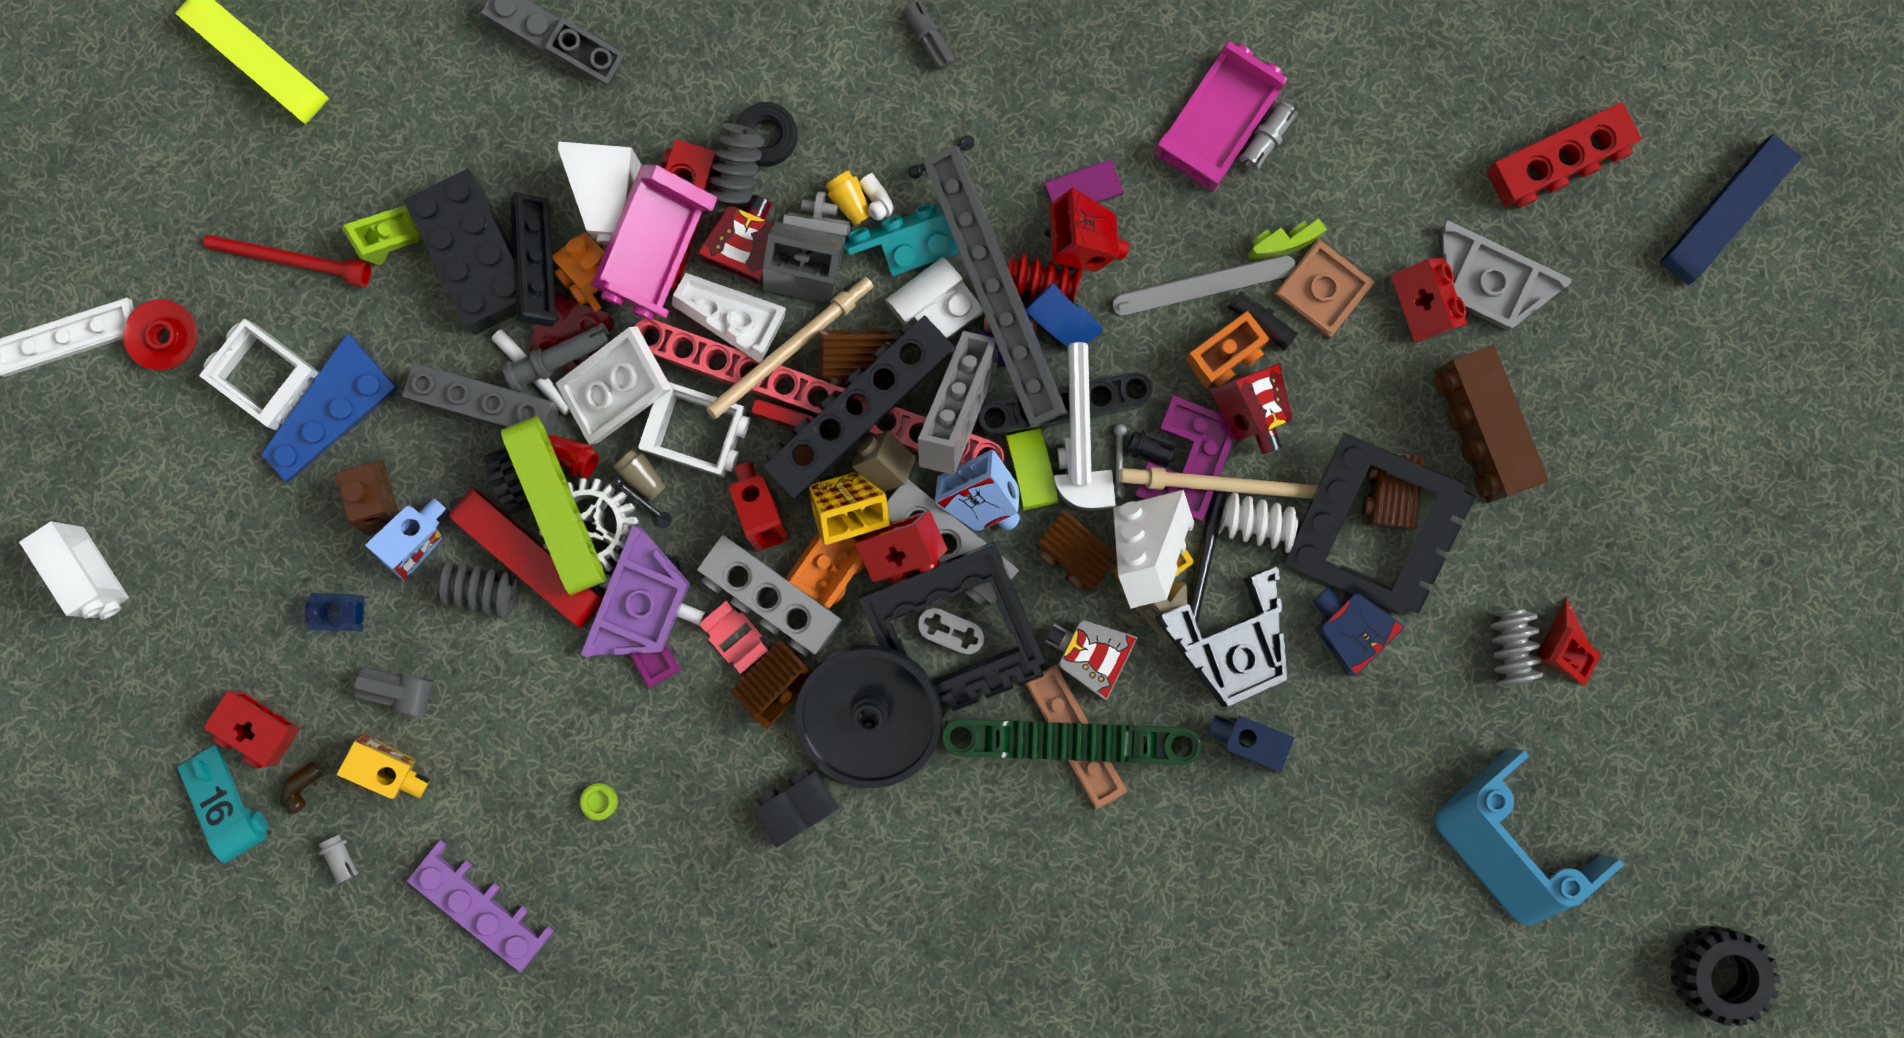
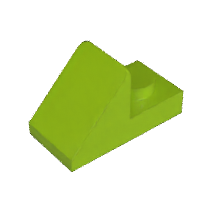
M406 205L345 224L342 227L343 232L360 259L377 265L383 264L390 251L420 242L422 239Z

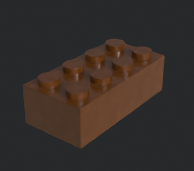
M1494 344L1455 358L1435 370L1437 376L1434 378L1436 390L1441 397L1446 398L1450 408L1447 412L1449 423L1455 431L1458 430L1463 441V444L1460 446L1461 453L1468 464L1472 463L1477 476L1474 478V485L1480 497H1485L1487 503L1549 482Z

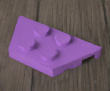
M632 525L581 652V655L585 657L605 654L622 655L637 652L654 653L663 651L690 583L641 526Z

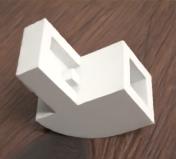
M1065 438L1063 448H1057L1059 470L1066 469V474L1054 475L1058 496L1070 507L1081 511L1113 509L1116 504L1112 470L1091 472L1092 482L1088 486L1072 485L1070 438Z

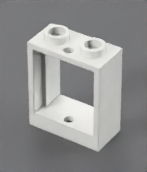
M243 319L241 323L235 324L226 335L227 341L219 351L212 353L204 363L205 369L199 376L266 427L278 431L320 372L258 325ZM257 339L296 367L264 408L225 380Z
M668 382L672 389L653 403L638 449L644 453L725 478L727 471L733 472L732 469L736 466L739 452L735 451L738 438H744L749 427L750 417L746 416L747 410L744 406L734 403L724 412L733 417L717 465L663 448L661 444L677 398L704 407H708L717 399V397Z
M50 521L19 542L66 616L84 617L85 619H107L121 610L119 605L129 599L84 527Z

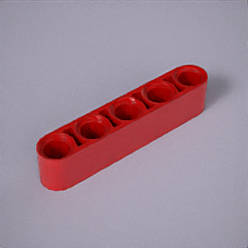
M472 487L448 514L456 524L579 628H582L599 609L603 597L591 587L572 596L569 595L559 577L550 552L545 550L543 545L475 488Z

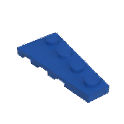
M347 333L261 455L284 481L290 482L396 391L398 387L354 337Z

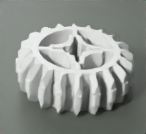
M580 479L578 491L573 483L568 482L576 503L587 498H598L596 504H591L590 508L581 514L583 521L587 522L595 519V522L592 524L596 525V529L603 533L602 536L595 532H588L592 542L602 540L610 544L605 550L597 554L604 570L610 572L613 570L609 559L613 558L618 562L621 555L618 552L621 548H624L626 537L630 533L628 526L639 523L636 517H626L635 507L631 503L621 506L626 500L627 495L624 492H619L613 497L615 489L612 488L610 483L602 491L603 484L600 479H594L591 489L587 479ZM608 504L616 517L617 528L615 535L608 531L604 525V518L607 514L605 509ZM546 543L543 544L544 549L548 550Z

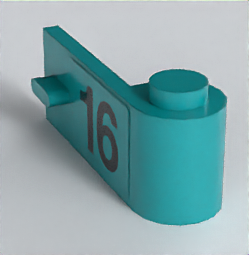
M213 745L177 767L207 843L213 854L221 862L228 863L267 839L266 831L269 830V825L265 817L260 812L254 813L243 806L218 745Z

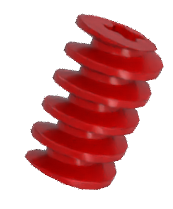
M1023 252L1017 261L1014 260L1012 255L1008 269L1020 298L1028 290L1030 291V300L1032 301L1053 282L1074 304L1082 276V269L1078 268L1072 276H1069L1067 265H1063L1057 273L1055 272V264L1052 260L1043 269L1041 268V258L1038 256L1029 265L1027 264V253Z

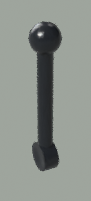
M966 135L962 137L961 142L956 146L960 148V151L971 150L974 147V138ZM924 163L920 166H911L909 175L914 179L920 178L926 170Z
M620 475L611 477L610 485L612 488L621 489L655 516L659 526L663 528L670 526L672 518L669 513L658 511L628 487Z

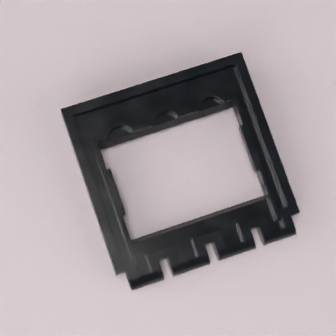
M1343 432L1296 532L1292 549L1286 554L1283 564L1349 593L1357 592L1367 600L1401 615H1404L1407 609L1419 614L1430 593L1429 589L1419 585L1422 580L1426 583L1434 584L1446 560L1442 555L1435 553V550L1438 548L1446 552L1450 551L1462 527L1450 519L1454 515L1465 520L1476 496L1465 491L1467 485L1460 480ZM1370 465L1385 470V473L1415 486H1423L1438 493L1393 589L1375 582V578L1342 564L1338 566L1326 561Z
M995 541L943 561L929 571L913 573L859 596V601L879 646L894 649L908 656L901 639L898 638L891 622L892 620L989 581L991 582L998 598L996 603L1009 633L1014 635L1018 647L932 680L940 697L942 716L947 715L944 702L948 701L953 712L980 702L977 689H982L986 699L1013 689L1010 676L1015 675L1020 686L1044 677L1040 665L1045 663V657Z

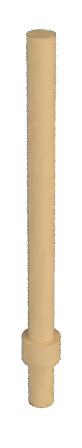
M863 277L848 291L838 293L831 299V305L706 408L709 415L717 419L818 334V330L826 328L840 315L846 316L856 307L855 303L873 288L872 282L867 277Z
M1149 467L1148 470L1121 468L1119 471L1120 483L1143 484L1148 489L1163 490L1166 486L1312 499L1318 485L1173 473L1166 472L1165 468Z

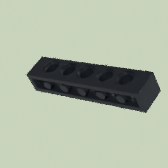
M925 315L919 321L915 317L911 318L899 330V333L902 335L901 338L892 346L889 342L882 345L873 354L872 357L875 359V362L867 370H864L862 367L858 368L845 381L849 386L839 396L833 392L819 405L822 412L812 421L809 417L805 418L793 429L792 433L795 437L786 446L780 442L765 456L769 462L763 467L793 499L797 500L955 351V346ZM914 346L921 351L922 356L919 362L908 365L901 360L900 354L905 347ZM881 371H888L895 377L893 386L887 390H880L874 385V378ZM854 396H862L868 401L867 410L861 415H853L848 412L847 404ZM827 421H836L841 426V433L835 440H825L821 435V428ZM801 446H810L814 451L813 461L806 466L798 465L794 458L795 451Z

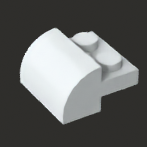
M943 257L885 299L886 304L903 326L911 318L915 317L919 321L925 315L947 339L984 313L980 303L963 283V278Z

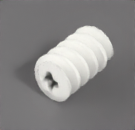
M1233 492L1224 504L1218 535L1224 527H1228L1229 538L1233 539L1240 530L1243 534V542L1247 543L1252 534H1256L1258 546H1261L1268 537L1271 540V549L1274 550L1280 541H1284L1285 552L1289 553L1296 537L1298 517H1296L1294 507L1291 506L1287 507L1282 514L1279 503H1274L1268 510L1267 502L1263 499L1259 500L1254 507L1251 496H1246L1239 504L1238 493Z

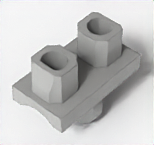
M819 191L815 201L802 200L801 210L814 212L813 215L788 212V214H784L783 223L844 237L848 235L851 229V221L823 217L824 214L837 215L838 205L825 203L826 193Z

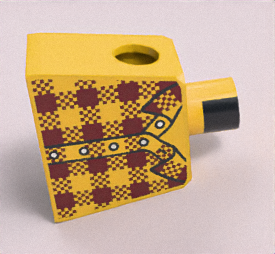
M851 473L837 478L827 475L822 477L818 483L809 487L813 517L824 545L890 526L886 494L858 473Z

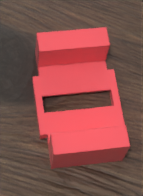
M727 600L699 623L702 629L711 636L709 641L729 664L733 662V666L740 674L747 671L768 651V647L760 639L762 637L761 633L742 611L738 613ZM747 623L752 630L724 652L719 645L742 625Z

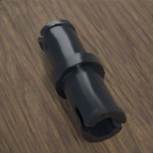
M1244 290L1237 294L1228 309L1234 311L1239 316L1248 311L1268 338L1282 348L1281 350L1283 351L1289 347L1299 334L1274 316L1275 311L1270 307L1265 309L1247 295Z

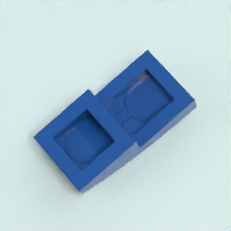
M1053 282L1032 300L1025 309L1034 320L1067 347H1069L1070 343L1074 342L1088 344L1103 331V327L1079 303L1075 306Z

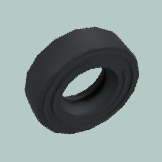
M758 102L748 106L739 115L736 124L754 130L759 123L771 122L779 128L780 136L778 141L769 147H759L758 149L762 152L761 159L755 161L759 166H775L784 162L793 153L798 141V129L793 116L783 106L773 102Z

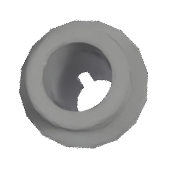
M340 834L320 843L321 851L318 852L320 856L324 855L336 880V884L359 874L344 845L348 842L346 839L342 840Z

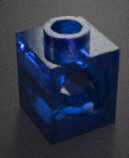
M311 593L310 601L307 602L305 607V619L309 623V630L363 632L365 596ZM336 603L340 608V615L336 621L331 622L328 618V609L332 604Z

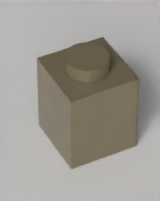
M887 430L874 436L869 435L859 443L857 447L858 453L852 467L862 477L885 492L906 484L916 457Z

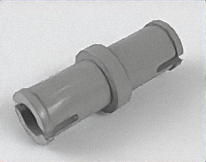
M1283 101L1279 102L1266 123L1259 125L1255 131L1256 137L1239 158L1241 162H1244L1243 165L1252 171H1258L1271 150L1278 148L1283 141L1281 136L1298 115V112L1293 110V106Z

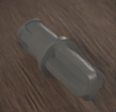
M918 0L916 4L912 2L905 7L902 13L917 35L916 42L918 45L924 46L937 68L944 69L952 64L954 56L940 34L942 29L939 25H935L923 2Z

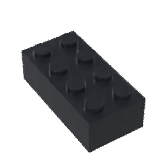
M465 169L404 199L403 201L464 326L476 335L515 316L516 297L513 248L479 179L469 169Z

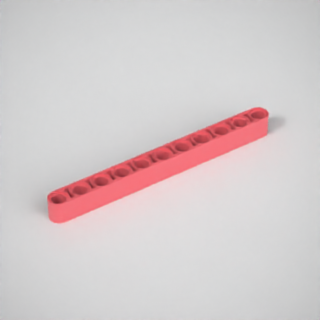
M645 319L635 325V327L639 328L643 337L645 333L651 330L659 332L657 343L649 346L656 359L733 386L743 378V372L746 368L760 364L740 350L656 320L650 321ZM681 343H692L693 351L691 355L686 358H678L676 356V349ZM717 354L725 355L727 363L721 370L710 369L709 362L713 356ZM780 365L749 392L818 416L822 410L809 403L811 394L817 390H823L828 395L835 392L839 396L845 388ZM790 378L795 382L792 392L786 395L777 393V383L781 379ZM854 396L848 402L860 404L863 408L861 414L867 410L868 401L862 396ZM895 407L888 413L896 419L895 427L889 432L908 450L919 453L918 443L911 440L910 432L915 427L923 426L926 417ZM875 425L866 435L874 436L885 431H881ZM971 434L958 466L978 457L982 451H990L992 449L1003 462V450L998 444Z

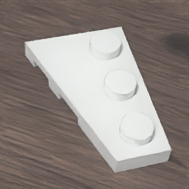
M685 273L672 298L673 307L759 363L763 361L785 317L786 311L785 307Z

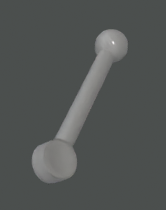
M1117 424L1113 429V433L1116 436L1114 494L1115 498H1123L1126 489L1124 484L1119 482V471L1123 468V439L1127 434V427L1123 424Z

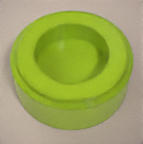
M596 783L588 786L580 797L582 812L592 820H603L610 817L618 806L617 793L611 786L605 783Z

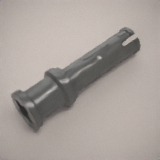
M601 322L597 326L544 351L535 348L529 352L530 355L514 363L510 361L503 363L504 376L514 391L521 392L525 385L540 378L543 380L549 379L553 374V370L604 347L612 338H607L610 333Z

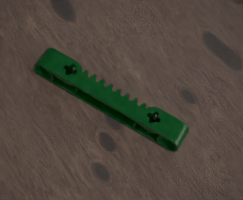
M955 719L946 725L942 734L943 744L946 749L953 755L965 757L1186 765L1195 761L1201 750V743L1197 734L1190 729L1181 727ZM956 727H966L971 733L969 744L962 748L955 747L950 742L951 732ZM996 730H999L998 747H996ZM1183 735L1188 740L1189 748L1183 756H1176L1172 751L1171 744L1174 738Z

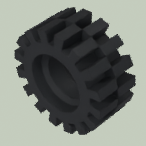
M506 446L486 454L484 462L486 463V471L489 473L488 478L493 483V490L495 494H498V500L504 505V509L509 514H515L529 508L530 504Z

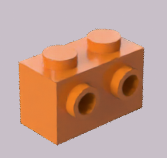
M1247 311L1193 350L1185 362L1205 389H1208L1214 383L1216 386H1220L1236 376L1232 370L1244 362L1249 367L1264 355L1261 349L1270 339Z

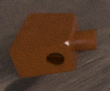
M384 460L370 462L335 473L336 483L347 520L364 534L369 536L378 533L399 513Z

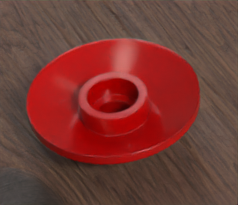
M166 299L147 301L134 309L125 323L123 332L125 348L131 358L145 368L158 371L175 368L185 362L195 348L197 341L195 321L187 309L174 301ZM164 331H169V340L166 343H162L160 340L161 334Z

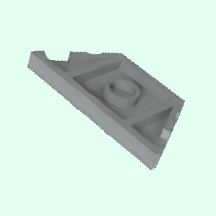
M1449 220L1442 226V256L1453 271V286L1457 296L1464 302L1466 311L1507 331L1522 322L1531 313L1566 288L1572 281L1569 277Z

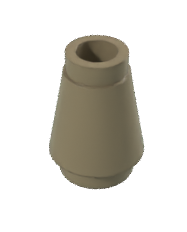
M635 448L631 449L613 466L626 484L644 497L646 496L650 501L666 487L661 482L662 480L643 452L639 453Z

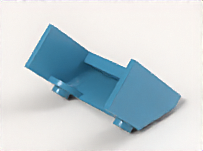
M1508 748L1438 809L1435 814L1434 823L1438 833L1507 913L1519 923L1534 925L1582 903L1623 867L1624 864L1619 859L1599 854L1581 871L1572 868H1562L1547 878L1500 824L1511 813L1514 806L1513 794L1502 780L1529 757L1525 750Z

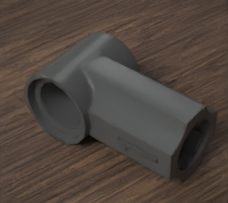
M362 667L354 685V697L392 706V710L424 717L434 681L408 674H401L400 676L375 668Z

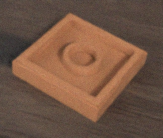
M1318 238L1274 296L1330 339L1371 288L1374 281Z

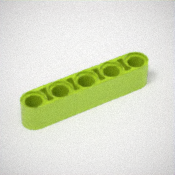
M535 415L502 429L501 435L559 577L568 594L572 596L605 582L606 577L603 567L539 417Z

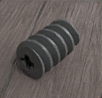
M725 123L721 127L730 131V135H721L718 141L727 145V149H716L715 152L717 156L724 159V163H713L712 166L714 170L721 173V176H712L709 179V182L716 185L718 190H707V192L716 196L717 201L732 204L745 203L750 201L752 197V192L749 190L755 185V179L752 175L758 172L759 167L755 161L761 159L762 152L758 148L764 145L765 138L749 127Z
M447 559L437 583V596L442 604L451 605L454 602L457 608L464 609L469 606V609L473 612H478L483 608L484 614L491 616L497 611L498 617L506 619L512 613L519 591V579L517 578L513 585L509 584V573L504 572L500 580L496 581L495 570L490 569L485 578L481 577V566H475L472 573L467 574V563L464 562L460 564L457 571H453V560Z

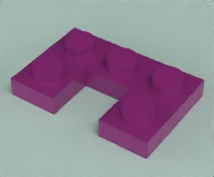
M1173 395L1159 430L1192 443L1181 473L1220 477L1234 439L1223 415ZM1147 462L1144 470H1148L1149 467H1163ZM1165 468L1166 472L1176 473V472H1174V471H1171V470H1168V469ZM1138 484L1134 497L1145 500L1184 490L1193 519L1202 522L1214 491L1166 486L1163 490L1148 489L1146 485Z

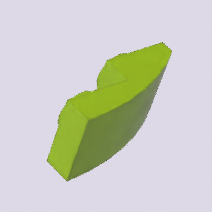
M1319 218L1310 225L1306 220L1297 225L1288 233L1291 238L1288 237L1282 227L1273 234L1268 229L1251 242L1254 247L1247 256L1251 261H1260L1288 255L1318 240L1327 229Z
M1041 428L1006 435V445L1015 473L1014 480L1019 487V498L1023 511L1057 504L1056 486Z

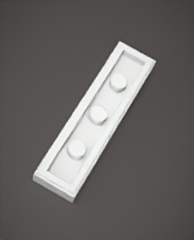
M124 298L0 338V376L7 377L123 339L125 323L134 310L132 300Z

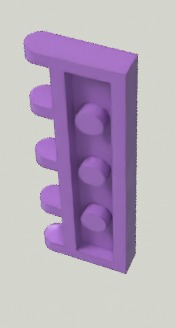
M440 840L407 882L521 973L553 934L554 930L548 926L538 936L521 922L529 911L527 908L522 906L513 916L492 899L500 890L497 884L494 883L485 893L465 877V874L472 867L471 863L466 860L456 870L439 856L447 846L446 843Z

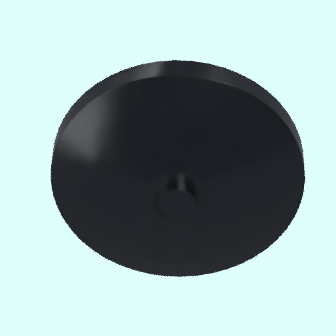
M857 645L832 653L813 668L804 681L798 695L795 723L804 751L821 771L839 782L854 787L881 788L906 780L919 771L929 760L940 736L942 707L933 681L926 671L910 657L884 646Z

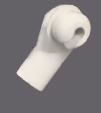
M870 173L861 179L859 183L872 202L868 207L870 216L874 220L880 221L884 217L888 218L893 213L894 207L884 187L875 175Z

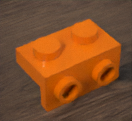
M584 232L579 237L571 239L565 247L552 255V259L558 267L553 273L566 290L569 289L581 306L587 303L596 312L601 309V306L593 296V293L598 291V289L592 287L591 284L605 251Z
M818 531L785 579L825 608L830 609L833 604L838 603L846 592V585L852 576L858 574L865 566L855 545L857 541L851 537L824 545Z

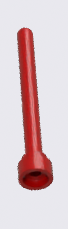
M206 235L202 239V244L207 249L338 275L347 281L349 285L362 288L368 286L372 272L371 262L357 257L341 262L213 235Z

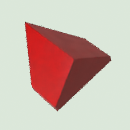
M1566 597L1536 656L1542 658L1540 663L1585 686L1601 654L1590 645Z

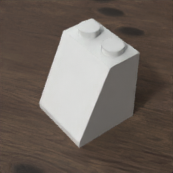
M559 142L558 150L586 231L605 251L642 164L631 147Z

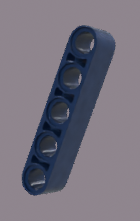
M1774 133L1768 136L1664 255L1660 263L1687 286L1693 283L1793 169L1801 156Z

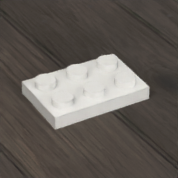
M637 326L628 327L555 383L589 445L602 441L672 389Z

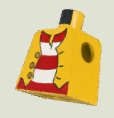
M367 734L354 741L337 773L342 778L391 799H394L400 791L421 799L431 780L412 771L416 763L415 759ZM385 767L392 768L396 773V777H388L385 773Z

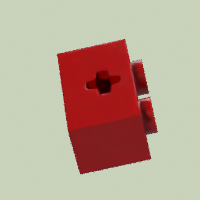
M1444 258L1427 259L1391 275L1414 342L1431 340L1467 325L1465 319L1466 307L1462 299L1456 294L1453 286L1454 274L1451 267L1444 261Z
M930 510L891 522L888 527L865 533L855 543L873 582L887 578L888 582H893L915 569L919 573L929 571L939 564L937 560L948 550Z
M228 690L204 726L205 730L213 734L211 739L215 743L227 749L234 747L244 754L242 759L245 762L260 769L263 766L278 765L301 729L241 690ZM248 725H252L251 732L255 734L253 738H248L250 736V731L246 729Z

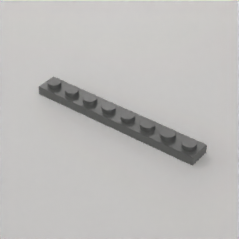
M953 145L927 158L923 163L1030 427H1036L1067 413L960 148Z

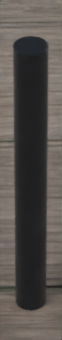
M1225 491L1213 492L1187 604L1190 605L1196 624L1199 619L1227 492Z

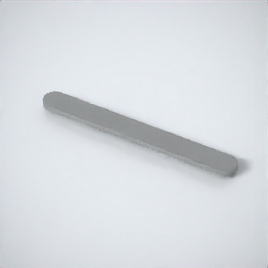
M1288 255L1272 257L1121 293L1114 297L1112 307L1119 315L1132 314L1287 277L1295 269L1296 264L1294 259Z

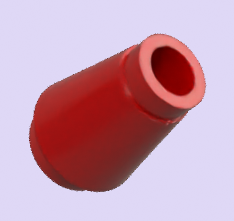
M554 434L549 436L562 468L575 478L580 476L588 478L594 472L599 461V453L594 451L592 445L558 437Z

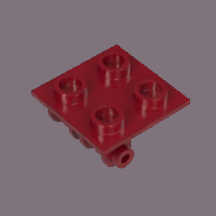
M555 295L556 322L552 327L535 324L529 352L535 348L544 351L597 326L601 322L611 332L614 325V319L610 318L611 312L602 309L595 312L589 305L583 304L581 306L577 301ZM598 350L559 368L572 371Z

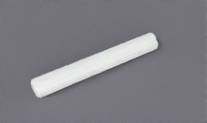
M1083 342L1070 343L1068 347L1071 483L1074 486H1088L1092 482L1088 345Z

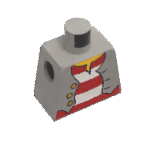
M1079 620L1073 633L1053 624L1044 643L1063 652L1057 664L1060 669L1098 697L1107 700L1137 637Z

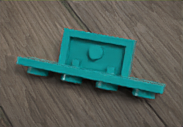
M935 204L922 205L915 209L914 214L903 218L899 215L886 218L881 222L880 226L869 230L866 227L855 229L848 233L844 245L846 254L852 255L881 244L892 276L937 261L941 257L945 258L959 253L940 204L936 206Z

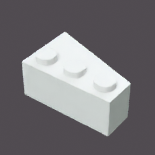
M1184 490L1137 502H1127L1122 506L1113 508L1118 576L1130 609L1164 601L1168 598L1178 570L1177 559L1180 553H1184L1186 548L1185 537L1187 532L1192 531L1194 526V520Z

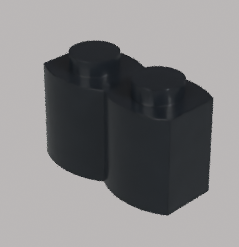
M804 769L788 780L791 787L779 794L776 788L757 799L760 806L753 811L776 848L840 808L817 770L810 774L807 769Z

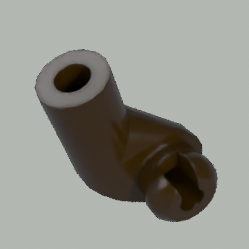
M313 761L290 776L284 784L279 802L281 807L285 806L289 814H296L305 807L306 802L301 797L303 789L323 776Z

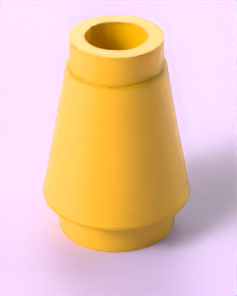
M849 170L825 185L829 191L827 196L835 205H838V208L854 226L871 217L868 212L869 206L857 176L853 177Z

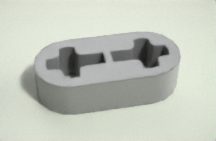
M936 608L926 610L919 618L918 627L920 633L932 642L967 655L977 652L983 645V631L973 622ZM935 614L941 616L940 623L950 627L949 633L937 630L934 635H930L927 633L928 626L924 624L925 619H932ZM968 628H972L975 630L973 636L978 639V643L976 645L970 644L967 649L961 647L962 640L952 636L954 629L965 633Z

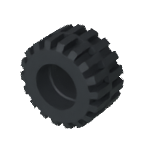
M1710 926V930L1702 927L1695 930L1697 937L1688 934L1683 938L1687 945L1685 947L1677 946L1674 953L1680 956L1678 961L1671 960L1670 968L1677 970V975L1671 976L1672 984L1680 987L1675 992L1679 999L1686 1001L1685 1005L1690 1010L1727 1026H1731L1732 1023L1738 1026L1747 1025V1019L1756 1022L1762 1018L1759 1013L1761 1010L1769 1012L1773 1007L1768 1003L1770 998L1777 999L1779 991L1774 989V983H1780V975L1773 972V969L1777 968L1778 964L1776 959L1768 957L1771 951L1766 945L1758 943L1759 940L1753 936L1720 926ZM1732 955L1738 965V980L1729 992L1717 996L1711 983L1712 970L1720 959Z

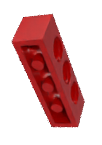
M1620 102L1495 162L1486 173L1504 208L1506 209L1517 204L1520 209L1538 200L1537 193L1547 188L1551 194L1570 184L1568 178L1576 174H1580L1581 178H1585L1602 169L1600 163L1610 158L1613 163H1616L1632 155L1633 151L1631 148L1641 141L1642 138L1624 103ZM1591 137L1600 141L1602 150L1595 149L1592 146ZM1559 152L1569 156L1571 165H1565L1561 162ZM1527 167L1534 168L1539 173V181L1529 177Z
M675 139L672 149L667 148L665 151L662 168L678 177H692L691 184L707 192L712 187L709 179L715 176L717 172L712 168L713 163H720V159L715 154L716 151ZM704 211L701 213L669 290L671 292L676 291L682 280Z

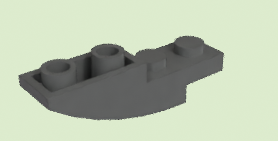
M488 0L481 11L483 18L513 34L514 39L562 65L607 86L625 56L623 52L563 17L560 19L529 0Z

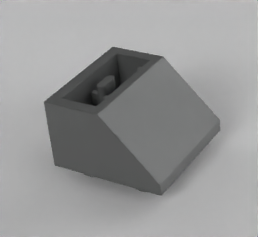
M775 221L768 234L763 264V291L831 305L830 301L835 297L846 237Z

